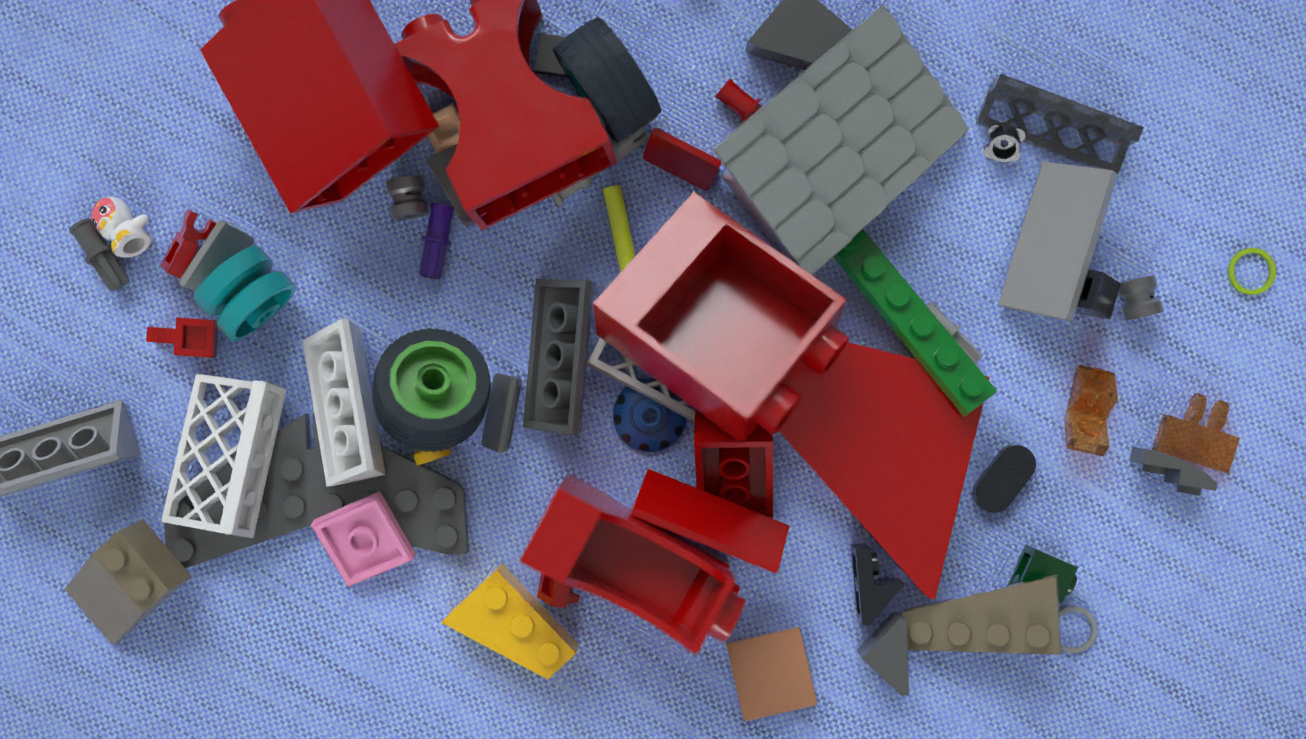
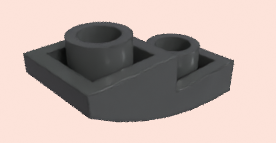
M1137 447L1131 448V462L1143 464L1142 471L1165 475L1164 482L1177 484V492L1201 496L1202 489L1217 490V482L1199 468L1184 460L1158 451Z

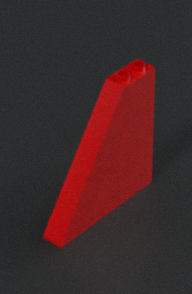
M848 342L837 361L823 376H820L806 366L791 384L790 388L799 393L802 399L791 417L778 432L918 590L927 598L935 599L983 403L964 417L917 359Z

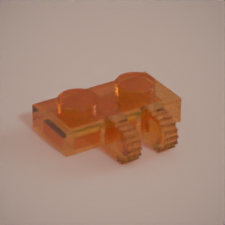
M1199 393L1194 394L1190 399L1184 420L1170 415H1162L1152 447L1153 451L1162 452L1229 474L1240 440L1239 437L1220 432L1229 414V403L1221 400L1214 403L1206 427L1198 425L1203 417L1207 403L1206 396Z

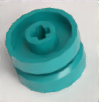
M256 245L243 249L218 266L203 281L193 296L196 305L207 316H219L218 328L233 342L249 336L266 324L287 304L296 291V285L284 272H271L273 260L261 247Z

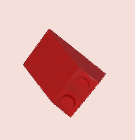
M695 409L694 456L696 488L773 519V435L758 424L744 443H741L706 418L702 412L700 413Z

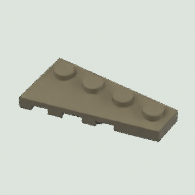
M1058 574L1026 583L1012 584L996 590H986L953 600L948 599L913 607L902 612V615L907 619L908 650L1060 655L1062 652Z

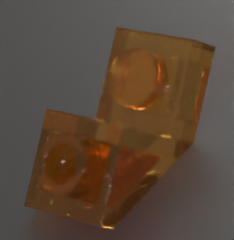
M1082 365L1077 366L1064 419L1067 449L1103 457L1109 449L1106 419L1118 400L1114 372Z

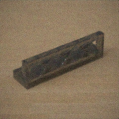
M999 74L991 81L975 123L986 128L993 124H1000L1003 128L1013 129L1015 127L1010 126V124L1016 122L1017 126L1023 128L1026 133V138L1023 142L1093 168L1113 170L1117 174H1119L1128 147L1139 142L1144 128L1003 74ZM994 99L1007 103L1014 118L1003 123L989 118L988 115ZM1018 108L1023 109L1027 112L1020 114ZM1031 114L1043 117L1048 131L1038 136L1029 133L1023 118ZM1053 121L1058 122L1062 125L1055 127ZM1066 127L1076 129L1083 144L1074 149L1064 146L1058 131ZM1088 134L1098 138L1090 140ZM1051 135L1053 141L1047 140L1044 137ZM1106 140L1118 145L1112 162L1109 163L1099 159L1093 144ZM1086 148L1088 154L1082 153L1079 150Z

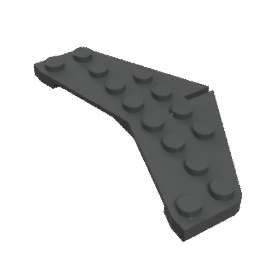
M309 413L300 416L277 431L253 538L164 523L166 547L184 568H188L310 526L314 519L380 491L411 546L444 554H467L469 552L466 493L463 486L458 481L423 464L416 466L415 460L382 444L381 450L386 475L326 487L314 413V448H311ZM227 463L216 472L222 486L226 485L231 479L233 469L230 463ZM209 479L195 488L202 503L215 493ZM188 495L180 500L176 517L183 518L195 509ZM220 500L207 510L213 523L219 525L224 509ZM200 517L195 519L197 521H202Z

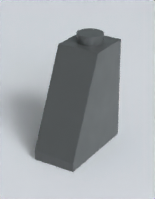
M782 0L748 40L745 50L753 56L806 70L851 32L852 29L819 0Z

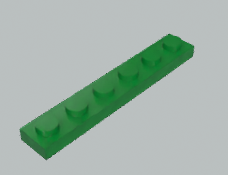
M863 229L833 256L964 417L997 392L995 387Z

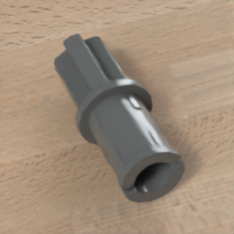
M91 218L80 220L69 228L70 233L75 237L86 254L85 262L93 265L108 290L115 291L123 288L129 282V278L113 255L111 245L106 244L93 225Z

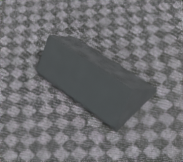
M536 279L523 428L569 435H579L581 433L594 288L592 281Z

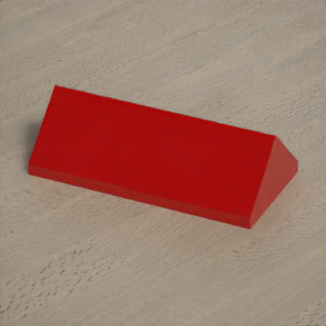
M651 469L647 470L631 508V516L777 574L790 525Z

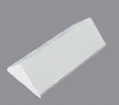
M340 319L302 340L326 487L386 475L361 329L349 319Z

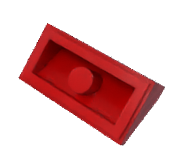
M657 127L656 129L653 128L643 153L645 161L704 191L710 189L722 164L716 157Z

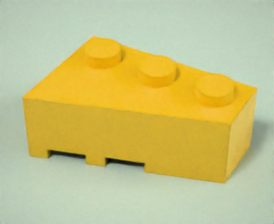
M503 563L452 609L441 622L547 680L576 654L578 647L576 640Z

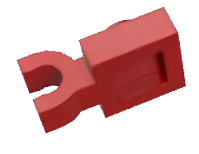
M189 209L184 215L181 232L176 233L160 265L167 273L180 279L198 253L196 251L199 246L197 241L199 239H207L217 224L208 219L204 228L200 230L195 229L194 222L198 214Z
M176 317L175 329L147 327L146 342L174 344V355L216 358L218 320Z

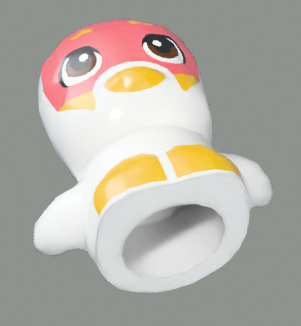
M117 197L102 198L94 205L91 221L102 237L112 241V252L116 256L124 258L134 257L144 252L152 244L153 236L148 234L143 228L148 221V215L142 214L133 219L128 204Z

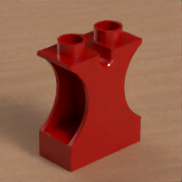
M470 0L471 7L469 11L474 19L475 28L469 35L458 36L455 34L450 23L444 20L441 15L427 14L408 23L401 32L403 40L394 44L416 83L437 88L452 97L457 103L460 133L455 153L446 168V172L465 212L481 231L617 164L610 139L589 98H579L561 93L541 81L531 70V41L535 29L543 17L537 0Z
M568 474L558 487L519 561L563 585L584 590L630 611L671 636L695 655L698 654L707 635L724 643L736 626L745 605V599L738 595L740 585L735 583L732 571L728 570L730 565L726 556L697 545L664 528L631 516V509L618 502L609 494L571 474Z

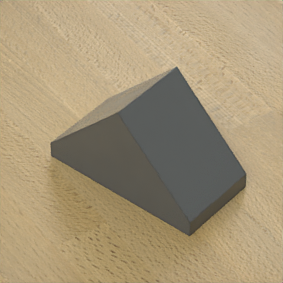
M892 612L856 651L901 696L909 695L907 619L900 612Z

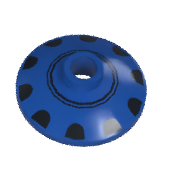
M643 378L638 381L648 384L657 380L655 378ZM627 386L618 395L613 408V422L618 435L627 445L642 452H657L670 447L680 438L687 422L686 417ZM660 386L653 388L662 393ZM667 387L670 398L677 402L683 401ZM648 408H652L657 412V419L652 423H648L643 419V412Z

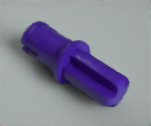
M431 203L426 236L421 238L425 240L419 274L422 277L440 279L442 276L447 245L452 243V241L448 240L454 207Z

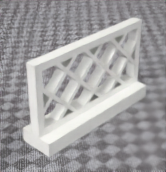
M196 374L161 522L241 537H254L287 389L264 381L253 380L252 382ZM207 384L215 385L221 395L220 398L209 406L204 401ZM243 390H251L247 407L239 411L233 398ZM224 405H227L233 418L219 428L213 414ZM206 420L212 434L199 443L195 437L196 429ZM238 425L241 430L239 443L231 449L224 435ZM215 442H218L224 455L211 465L204 451ZM197 457L204 471L190 481L186 473L188 464ZM227 463H230L233 469L231 479L226 485L222 486L216 472ZM209 479L215 493L202 503L195 488ZM188 495L195 509L183 518L176 517L180 500ZM219 500L224 506L220 525L214 524L207 512ZM200 517L202 521H197L195 519Z

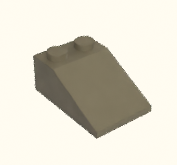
M142 519L118 530L96 550L65 590L114 646L192 576Z

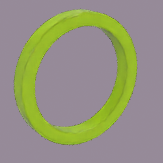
M1248 248L1237 252L1231 258L1227 268V276L1232 287L1238 292L1246 295H1256L1265 292L1271 287L1276 277V266L1274 260L1267 252L1258 248ZM1247 253L1261 256L1267 262L1269 268L1267 281L1256 290L1242 287L1237 282L1234 274L1236 262Z

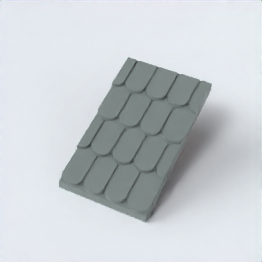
M883 5L712 150L728 170V173L722 179L765 237L782 244L797 265L813 275L845 247L859 231L878 216L891 201L928 170L932 163L960 140L969 128L961 114L953 107L943 92L939 82L931 75L917 50L909 43L897 21Z

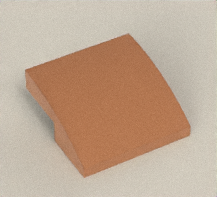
M799 627L726 643L744 722L817 706Z

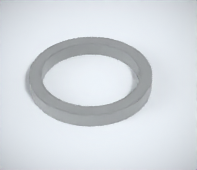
M1078 606L1061 608L1059 610L1060 617L1068 612H1080L1088 618L1091 625L1090 636L1084 644L1078 647H1066L1061 644V650L1068 653H1080L1087 650L1094 643L1097 636V624L1094 617L1087 610Z

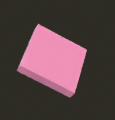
M380 491L318 517L311 524L348 587L413 560L416 555Z

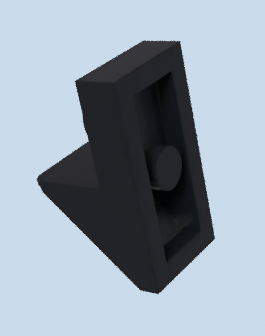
M866 543L850 544L856 616L862 625H870L904 586V582L897 577L874 579L873 575H879L877 553H871V548Z

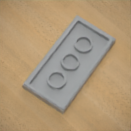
M1042 162L998 305L1008 309L1072 322L1117 180V173L1113 170Z

